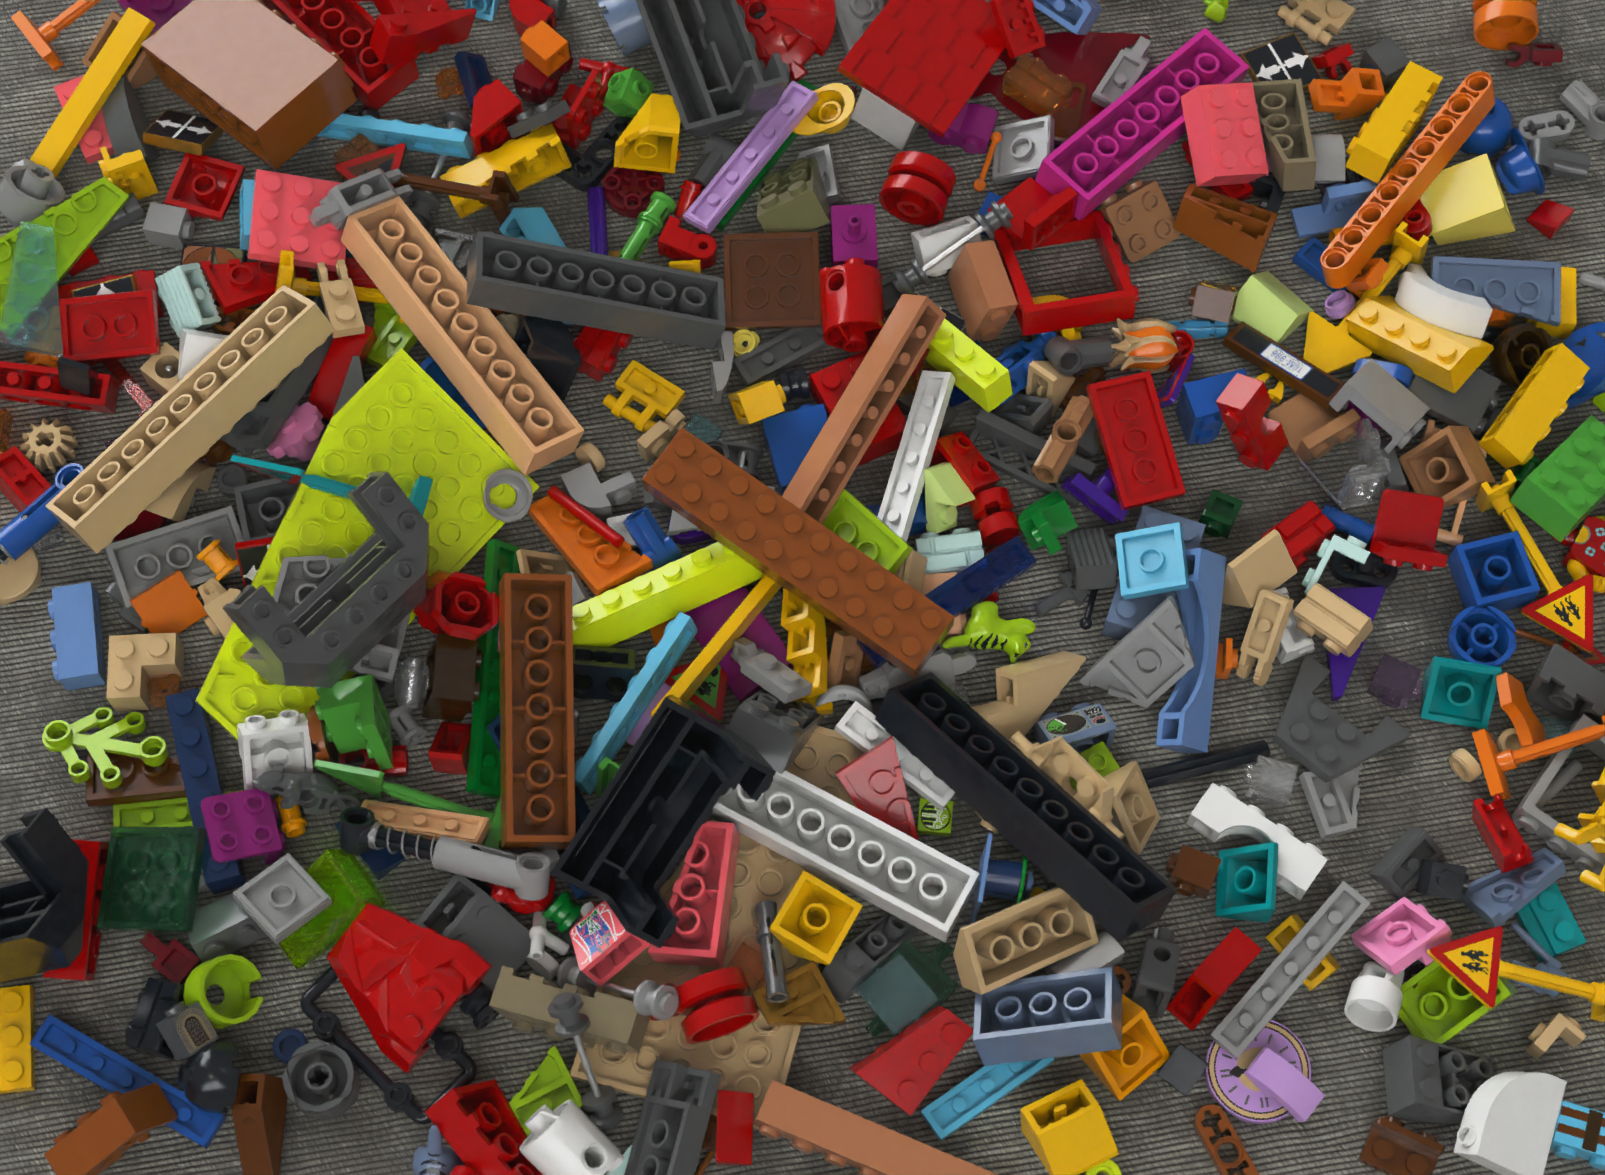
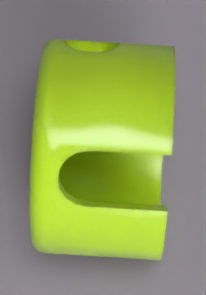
M227 954L205 961L191 971L185 982L183 994L185 1005L198 1001L214 1029H221L247 1021L257 1013L263 1001V996L250 999V984L261 980V974L255 965L243 956ZM211 985H218L223 990L224 999L218 1005H213L207 1000L206 991Z

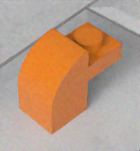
M1352 67L1341 81L1313 79L1308 85L1314 112L1333 113L1335 120H1346L1361 116L1372 110L1385 97L1379 69Z

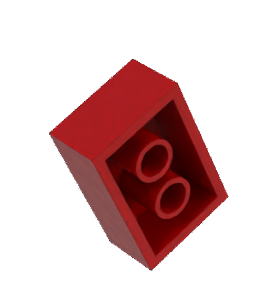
M868 350L810 375V393L817 405L824 404L828 418L868 353ZM896 401L857 467L899 448L907 421Z

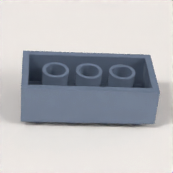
M1143 505L1135 530L1180 522L1183 526L1185 549L1199 548L1206 524ZM1119 579L1102 635L1118 640L1123 639L1170 595L1174 598L1179 611L1180 606L1176 592L1172 591L1124 600L1121 596Z
M1113 967L1021 978L983 995L975 992L973 1042L983 1065L988 1066L1122 1049V991Z

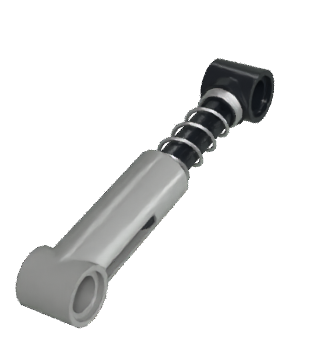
M363 807L348 808L340 815V848L349 854H364L372 849L380 850L387 848L391 854L402 852L406 858L414 855L417 856L419 861L429 859L434 869L514 889L515 894L525 900H540L549 893L551 862L542 853L526 852L518 855L444 835L436 841V837H433L432 840L423 838L421 833L418 836L407 834V829L400 832L393 830V826H390L389 829L386 828L385 825L375 820L374 813L371 810Z

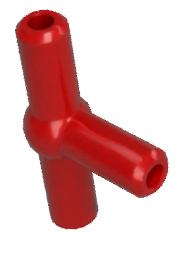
M581 58L579 61L580 70L592 72L595 69L602 74L603 99H605L608 91V82L613 74L630 69L629 67L616 65L612 61L600 62Z

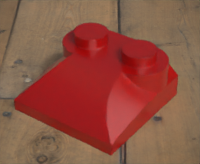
M185 153L165 197L164 204L187 208L191 219L198 216L223 221L245 172V167L206 155L199 156Z

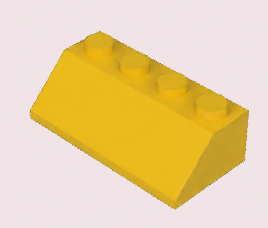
M1391 295L1366 297L1347 317L1350 336L1378 356L1392 363L1402 364L1410 368L1414 374L1453 394L1459 390L1494 350L1493 345L1479 338L1440 328L1410 314L1400 307L1394 300L1395 297Z

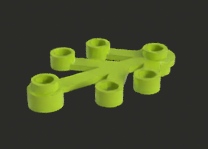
M102 706L97 708L92 714L72 724H68L63 720L52 721L46 725L42 734V742L45 748L51 752L61 753L69 766L70 778L75 783L87 781L91 776V771L87 762L79 759L73 747L87 749L100 771V778L104 787L109 789L118 787L122 783L123 777L120 769L111 763L105 752L142 758L145 764L152 767L162 765L168 757L166 743L161 737L150 736L145 738L140 744L114 739L127 732L136 735L145 730L146 722L143 714L140 712H131L124 719L114 723L115 718L112 710L109 707ZM103 716H108L106 719L99 720ZM135 721H140L136 725H131V723ZM95 726L102 729L92 735L82 734ZM80 769H83V770H84L83 772H81V773H79V774H75V772L78 771V770H80ZM110 775H116L112 779H107Z

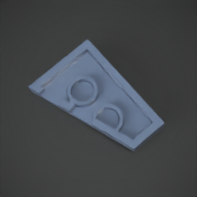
M1545 847L1532 853L1534 862L1503 874L1498 869L1470 882L1467 892L1462 894L1461 902L1492 928L1498 927L1566 873L1564 861Z

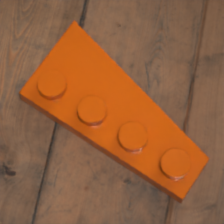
M549 496L532 503L528 510V515L595 596L625 584L653 568L652 559L644 554L641 556L633 551L632 545L624 541L619 548L614 547Z

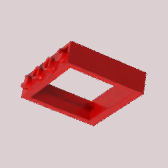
M1101 210L1090 212L1081 221L1075 217L1035 248L1095 239L1116 289L1115 292L1034 304L1014 252L1028 248L1004 228L1000 227L995 231L994 241L1018 303L1014 313L1023 336L1117 321V318L1121 320L1134 318L1135 303L1139 301V291L1136 285L1132 286L1129 267L1127 264H1123L1121 260L1119 243H1114L1111 224L1105 221Z

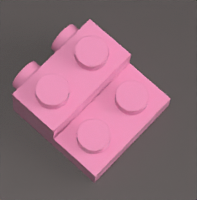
M1403 897L1352 933L1351 938L1355 946L1395 976L1416 960H1419L1426 966L1433 962L1434 959L1427 954V950L1451 942L1452 931L1442 919L1436 920L1430 916L1424 906L1421 904L1415 905L1406 897Z

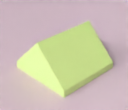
M1264 271L1251 275L1238 292L1233 320L1238 324L1242 321L1280 344L1308 318L1309 312H1314V310L1269 271Z

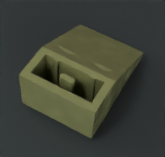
M815 156L807 160L806 158H800L794 161L790 168L780 173L773 171L763 177L759 186L756 217L765 233L809 232L830 222V207Z

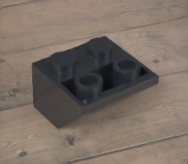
M528 315L523 316L514 342L560 400L564 401L573 384L578 367L581 365V355L570 339L568 326L560 321Z

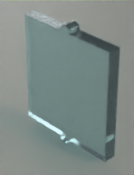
M901 954L897 955L881 969L876 968L875 974L856 988L859 995L893 1035L913 1020L918 1021L920 1019L919 1015L939 1000Z

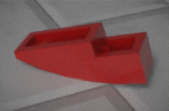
M365 325L364 334L333 339L308 399L309 403L318 408L323 415V419L330 421L333 416L352 357L359 355L363 366L377 340L374 328Z

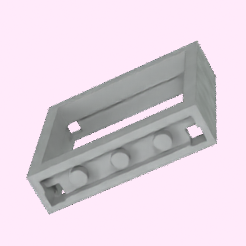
M1583 714L1572 723L1566 734L1599 724ZM1605 736L1583 744L1584 747L1605 760ZM1573 748L1550 756L1511 817L1523 824L1526 832L1537 834L1547 841L1546 844L1550 849L1573 859L1575 865L1580 870H1589L1600 875L1605 865V854L1596 853L1593 846L1589 843L1576 845L1556 836L1554 829L1559 822L1535 806Z

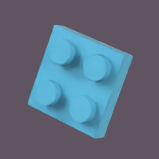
M1180 522L1115 534L1120 589L1124 600L1189 588L1183 526Z

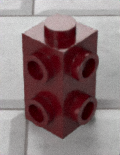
M568 43L570 59L549 77L527 59H525L523 64L517 65L513 73L516 94L522 100L529 103L535 102L540 105L546 102L548 97L555 95L560 78L564 73L567 74L573 65L574 59L571 54L570 43Z

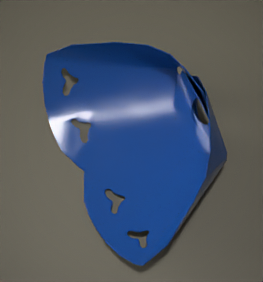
M1605 322L1594 323L1578 329L1563 342L1568 349L1590 367L1583 377L1585 380L1584 385L1566 401L1568 403L1566 410L1581 405L1587 400L1605 392V338L1603 339L1597 334V332H1605ZM1585 337L1587 338L1585 347L1575 345L1577 342H1582Z

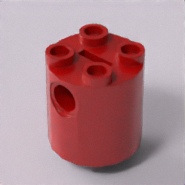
M850 258L845 262L846 264L825 267L819 271L823 340L828 345L844 349L847 352H861L872 346L885 324L882 274L877 268L866 265L864 259Z

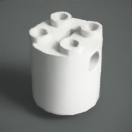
M571 1099L565 1101L553 1111L546 1104L541 1106L525 1123V1126L531 1133L519 1149L542 1175H604L606 1171L609 1173L613 1172L625 1159L615 1144Z

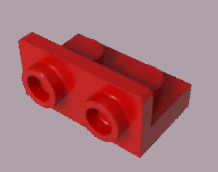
M992 0L989 2L1010 60L1027 53H1034L1046 46L1044 30L1038 24L1034 14L1033 0Z

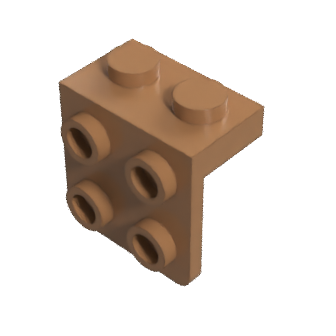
M1141 178L1135 179L1124 185L1125 191L1118 195L1114 192L1091 211L1101 210L1104 219L1108 220L1111 224L1113 233L1128 262H1137L1180 236V232L1173 228L1174 217L1156 180L1142 181Z
M1301 393L1271 410L1267 416L1268 419L1281 423L1289 442L1287 446L1299 460V456L1305 464L1314 458H1321L1338 443H1345L1353 438L1357 433L1356 428L1361 419L1354 408L1344 414H1341L1340 411L1337 412L1332 407L1326 410Z

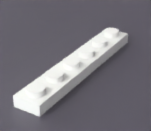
M922 370L877 516L906 542L925 482L924 469L930 466L956 378L951 372Z

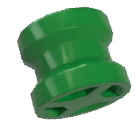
M564 890L542 913V916L546 919H552L556 923L557 930L562 934L581 915L582 905L575 904L570 899V893Z

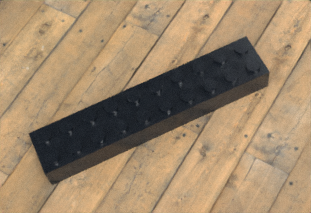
M932 672L888 690L875 720L885 728L887 733L905 746L913 756L926 765L936 777L947 784L960 799L964 800L978 812L982 819L989 822L1009 843L1020 850L1033 865L1041 869L1060 889L1073 898L1084 911L1088 912L1104 926L1108 933L1121 941L1161 918L1177 889Z

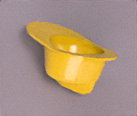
M831 83L814 90L817 93L818 101L793 130L794 133L806 136L820 132L834 134L847 126L854 110V93L849 86L842 83Z

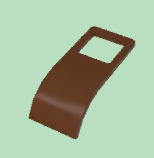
M1061 78L1054 79L1046 116L1051 115L1055 120L1054 140L1065 142L1077 132L1086 91L1085 83ZM1058 85L1080 89L1077 108L1054 104Z

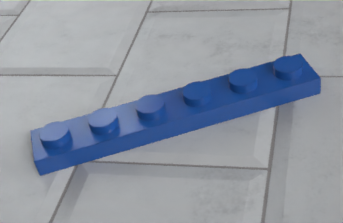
M50 1014L30 1042V1045L110 1093L119 1090L123 1094L157 1082L178 1116L172 1123L165 1125L206 1149L226 1120L220 1113L202 1111L193 1106L187 1100L184 1092Z

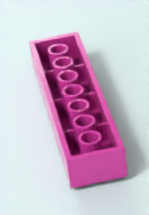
M1203 28L1045 157L1041 162L1035 181L1052 195L1061 193L1068 186L1078 193L1074 217L1081 221L1187 132L1180 96L1199 85L1242 83L1250 66L1211 32Z

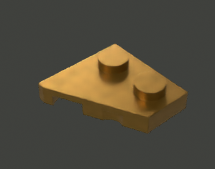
M811 961L785 975L789 998L782 1003H770L767 1001L766 986L752 992V996L768 1026L826 1025L846 1022L843 1012L815 961Z

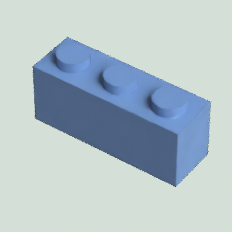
M92 582L52 588V600H48V612L51 620L54 619L55 630L50 631L51 645L53 650H56L57 661L52 662L55 680H59L67 691L106 685L98 591Z

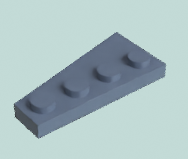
M1446 256L1432 257L1430 278L1436 283L1460 293L1485 298L1491 308L1556 327L1559 326L1561 318V262Z

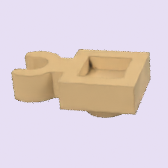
M675 409L667 416L664 422L658 421L636 440L639 455L647 462L655 456L659 457L670 443V438L676 435L681 427L686 428L687 424L684 422L686 416L678 409Z

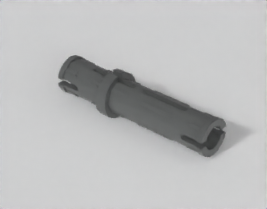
M765 900L755 905L759 929L756 932V941L761 945L767 1001L770 1003H782L789 998L782 945L771 932L770 944L768 927L771 926L777 916V903ZM772 959H774L776 977L773 972Z

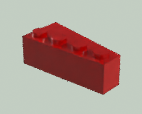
M495 1079L451 1089L425 1111L433 1124L438 1126L440 1133L466 1167L474 1170L477 1175H542L519 1151L527 1135Z

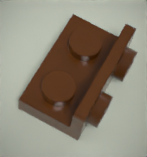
M1391 1116L1378 1117L1371 1125L1357 1161L1387 1175H1432L1439 1156L1444 1152L1445 1146L1437 1143L1438 1138L1424 1131L1415 1133L1404 1128L1405 1124L1397 1118Z

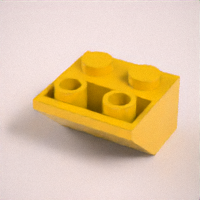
M1082 1079L1020 1109L1021 1131L1049 1175H1079L1119 1155L1101 1107Z

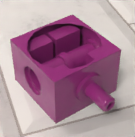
M875 204L831 206L830 245L832 267L846 264L845 262L850 258H862L866 265L878 268Z

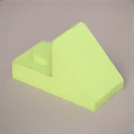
M943 462L924 469L926 520L928 522L926 524V532H935V534L956 527L957 506L975 500L974 495L951 463Z

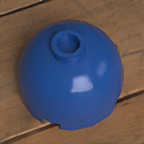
M1495 97L1494 107L1459 150L1468 155L1470 152L1480 155L1487 153L1489 157L1505 148L1513 128V118L1507 105L1502 100Z
M1470 606L1461 611L1451 624L1448 632L1447 645L1452 658L1496 667L1504 665L1516 649L1517 642L1515 643V626L1509 617L1491 606L1486 608Z

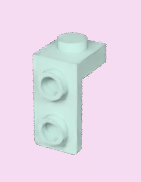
M1335 534L1331 541L1325 538L1316 555L1322 558L1317 569L1315 570L1310 567L1301 584L1307 587L1304 594L1306 595L1313 585L1318 583L1334 551L1364 565L1370 555V552L1365 550L1367 544L1350 535L1347 540Z

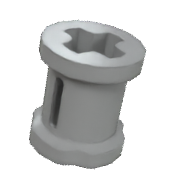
M405 704L391 711L389 715L391 727L401 739L400 745H406L407 748H410L420 743L428 731L415 720L411 714L413 710L410 705Z

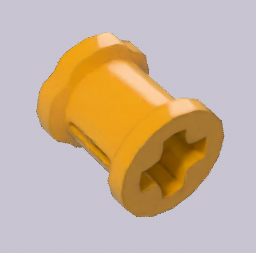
M218 538L204 548L196 558L199 561H204L215 573L216 581L220 582L236 569L239 563L237 559L233 560L220 546L221 541Z

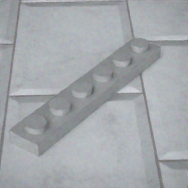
M1343 881L1209 1037L1237 1060L1371 903Z

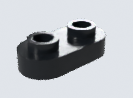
M1336 552L1330 564L1331 573L1338 581L1364 587L1388 588L1392 585L1398 573L1397 566L1382 563L1383 558L1370 552L1364 565ZM1341 565H1349L1352 571H1344ZM1374 571H1381L1384 577L1379 578L1375 576Z

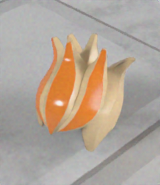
M1117 318L1118 328L1113 327L1111 330L1120 342L1111 345L1117 351L1113 354L1110 367L1114 368L1119 364H1123L1120 368L1121 372L1127 369L1132 372L1139 370L1142 372L1150 371L1151 373L1168 370L1170 365L1167 364L1179 351L1171 333L1176 331V326L1155 318L1139 319L1131 323H1125L1120 318Z

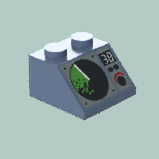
M1082 703L1071 708V712L1058 715L1057 712H1052L1040 717L1039 721L1036 722L1034 735L1039 744L1061 736L1080 754L1101 741L1110 750L1117 728L1115 722L1100 703L1091 706L1089 703Z

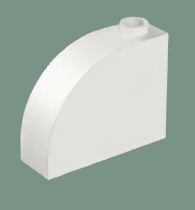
M1509 1071L1489 1078L1475 1091L1467 1104L1457 1132L1453 1153L1501 1175H1543L1567 1082L1551 1074L1540 1072Z

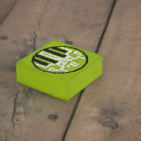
M920 798L917 834L950 837L953 801H949L941 811L925 798Z

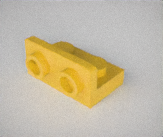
M106 146L100 148L103 159L98 161L105 178L125 193L133 192L137 200L159 193L141 149L126 152L119 157L111 159Z

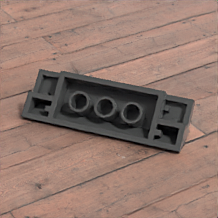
M306 295V298L315 302L326 316L322 298ZM332 334L328 336L324 344L312 351L299 367L293 369L276 389L270 391L257 403L255 409L246 413L234 425L233 429L223 435L220 440L248 456H251L255 449H267L319 372L334 339Z
M655 1060L624 1175L695 1174L713 1102L717 1094L720 1074L686 1067L677 1063Z

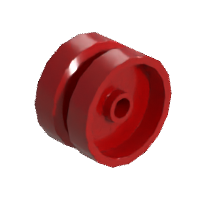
M919 151L897 153L892 158L888 169V178L884 180L880 190L879 202L887 212L904 222L921 226L938 224L945 215L948 199L951 197L956 184V175L950 166L933 155Z
M726 967L714 970L686 981L675 988L679 1001L676 1013L687 1015L681 1022L687 1043H703L724 1037L745 1028L759 1017L753 997L742 995L748 988L742 968Z

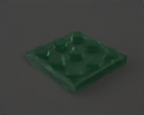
M112 827L96 928L110 931L192 932L207 830L200 827Z

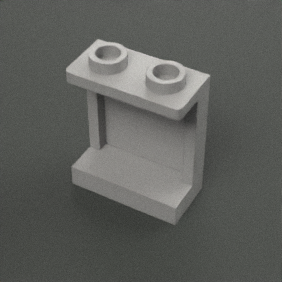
M1372 358L1344 384L1329 403L1332 408L1339 412L1351 401L1390 434L1392 440L1384 449L1388 454L1396 446L1402 449L1426 424L1423 416L1430 409Z

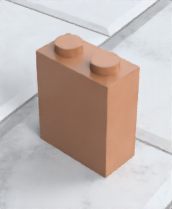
M995 241L966 243L947 275V280L960 315L965 322L968 337L972 341L981 339L983 341H991L999 337L1018 303Z

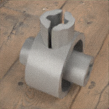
M22 159L15 162L12 167L5 171L0 183V212L12 226L17 228L27 221L31 222L43 215V212L49 208L63 203L66 192L48 168L36 164L30 159Z

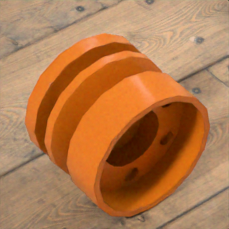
M1473 0V33L1475 41L1482 47L1492 50H1509L1507 44L1510 42H1517L1523 45L1529 44L1539 33V17L1536 8L1538 1Z

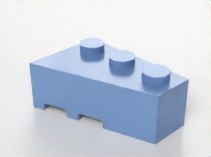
M1033 0L1035 8L1076 35H1087L1102 10V7L1096 0Z

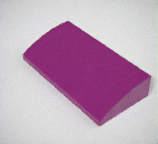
M744 587L684 613L690 616L696 625L698 632L695 635V639L702 649L705 648L748 596V592ZM760 612L740 638L744 637L754 642L757 649H763L794 670V665L786 660V646L762 612ZM732 646L718 664L728 675V687L739 703L762 689V687L740 672L741 666L730 657L733 649Z

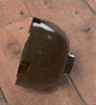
M1530 324L1516 325L1503 330L1492 344L1494 350L1490 353L1489 360L1492 371L1503 383L1518 388L1543 352L1554 346L1552 339L1546 330L1536 328Z

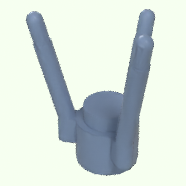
M1512 923V929L1546 962V964L1538 963L1534 968L1535 970L1568 978V974L1560 970L1561 962L1551 957L1517 923ZM1516 959L1511 961V964L1533 969ZM1509 979L1511 982L1531 988L1540 995L1545 992L1552 997H1556L1560 993L1559 991Z

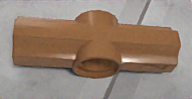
M1083 395L1078 397L1072 396L1062 416L1054 424L1052 433L1031 470L1036 475L1037 480L1046 484L1057 483L1069 460L1075 455L1078 444L1094 417L1088 397Z

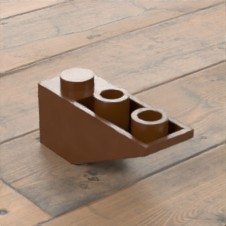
M265 1073L239 1074L238 1089L232 1106V1116L243 1175H279L287 1094L284 1089L283 1078Z

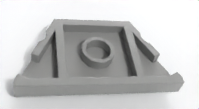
M1170 595L1090 667L1080 677L1079 682L1085 686L1091 684L1108 690L1107 694L1118 698H1127L1132 703L1148 708L1192 669L1196 663L1174 598Z

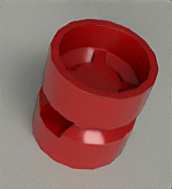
M994 487L986 489L974 495L975 500L969 501L968 504L973 519L979 522L977 530L980 531L984 546L991 547L1008 543L1022 533L1018 524L1017 514L1011 512L1014 505L1007 488Z

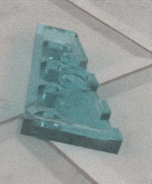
M20 221L0 325V346L63 357L53 228Z

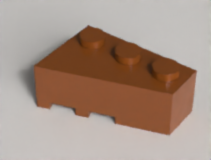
M1190 183L1183 195L1173 228L1255 273L1268 245L1278 214Z
M157 1082L123 1094L118 1090L107 1095L100 1101L101 1108L84 1114L76 1121L79 1125L78 1127L58 1135L53 1140L56 1145L44 1154L55 1174L98 1175L124 1157L122 1153L137 1141L141 1144L151 1137L149 1131L153 1128L170 1124L176 1120L178 1116Z

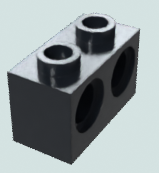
M573 645L574 697L578 699H605L612 702L621 701L627 692L631 678L634 676L635 650Z

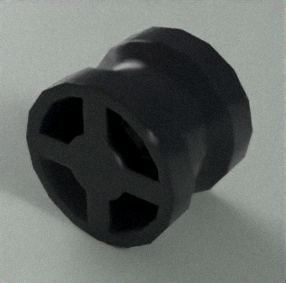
M804 367L797 368L792 373L786 371L778 372L779 383L784 391L786 402H791L796 397L802 399L810 398Z
M486 985L474 990L459 1007L465 1015H470L473 1018V1025L478 1030L486 1027L500 1014L489 1006L491 996L490 990Z

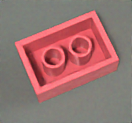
M1253 82L1199 85L1180 96L1197 187L1251 183L1269 173Z

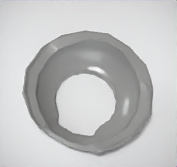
M509 468L497 470L490 475L486 481L483 494L486 510L494 518L505 523L519 520L525 516L533 498L532 487L527 478L519 471ZM499 484L510 485L516 492L514 505L509 509H502L492 504L489 496L491 488Z

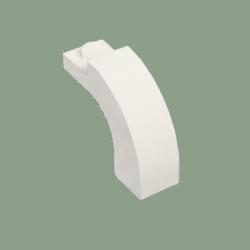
M1409 263L1407 270L1400 275L1398 291L1394 299L1404 310L1430 324L1480 339L1483 337L1493 310L1485 298L1446 288L1433 281L1421 265Z

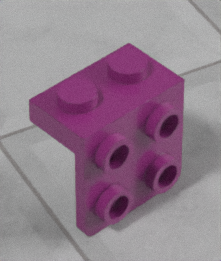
M254 788L206 797L201 801L200 807L212 858L216 863L263 855L265 865L273 864L280 859L282 850L286 849L283 831L278 830L277 827L278 810L275 799H270L268 793Z

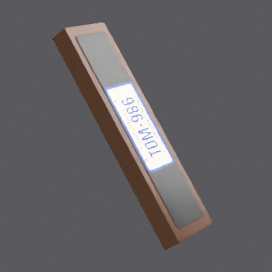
M1243 321L1224 339L1223 346L1326 410L1331 408L1329 405L1330 401L1344 386V383Z

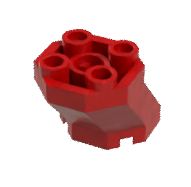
M437 570L428 576L426 598L414 608L413 612L418 616L417 620L421 627L430 630L432 633L448 634L449 636L475 641L493 629L499 622V597L494 591L491 594L485 588L487 583L481 577L460 572L450 573Z

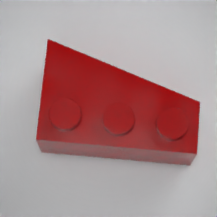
M939 1005L902 1030L903 1032L895 1038L876 1048V1051L862 1061L856 1062L848 1068L910 1116L973 1033V1029L951 1011Z

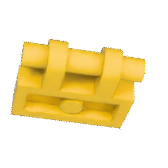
M632 360L615 382V388L622 392L620 397L617 399L608 394L602 404L611 409V414L619 419L624 417L635 424V429L645 433L656 424L653 421L656 415L666 419L672 411L678 408L686 396L684 390L637 361ZM633 400L646 407L642 413L630 407Z

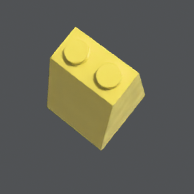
M1487 153L1443 169L1419 198L1431 216L1432 231L1427 237L1433 236L1438 246L1516 231L1499 179Z

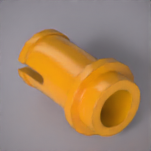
M279 795V798H275V802L283 823L280 829L288 838L303 835L306 832L305 827L308 823L305 818H302L299 805L296 804L293 808L283 809L280 805L283 798Z

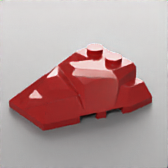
M372 903L366 904L326 956L381 1052L406 1074L411 1072L430 1046L426 1042L460 998L472 993L493 967L468 943L438 934L437 930L430 927L423 928L409 922V919Z

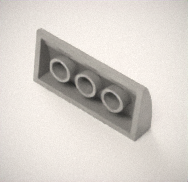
M232 505L120 540L105 547L104 552L125 607H132L129 600L178 569L190 587L206 583L209 579L215 578V573L204 561H199L196 556L217 538L221 541L220 546L233 560L237 559L235 543L244 542ZM238 566L229 575L240 572V567Z

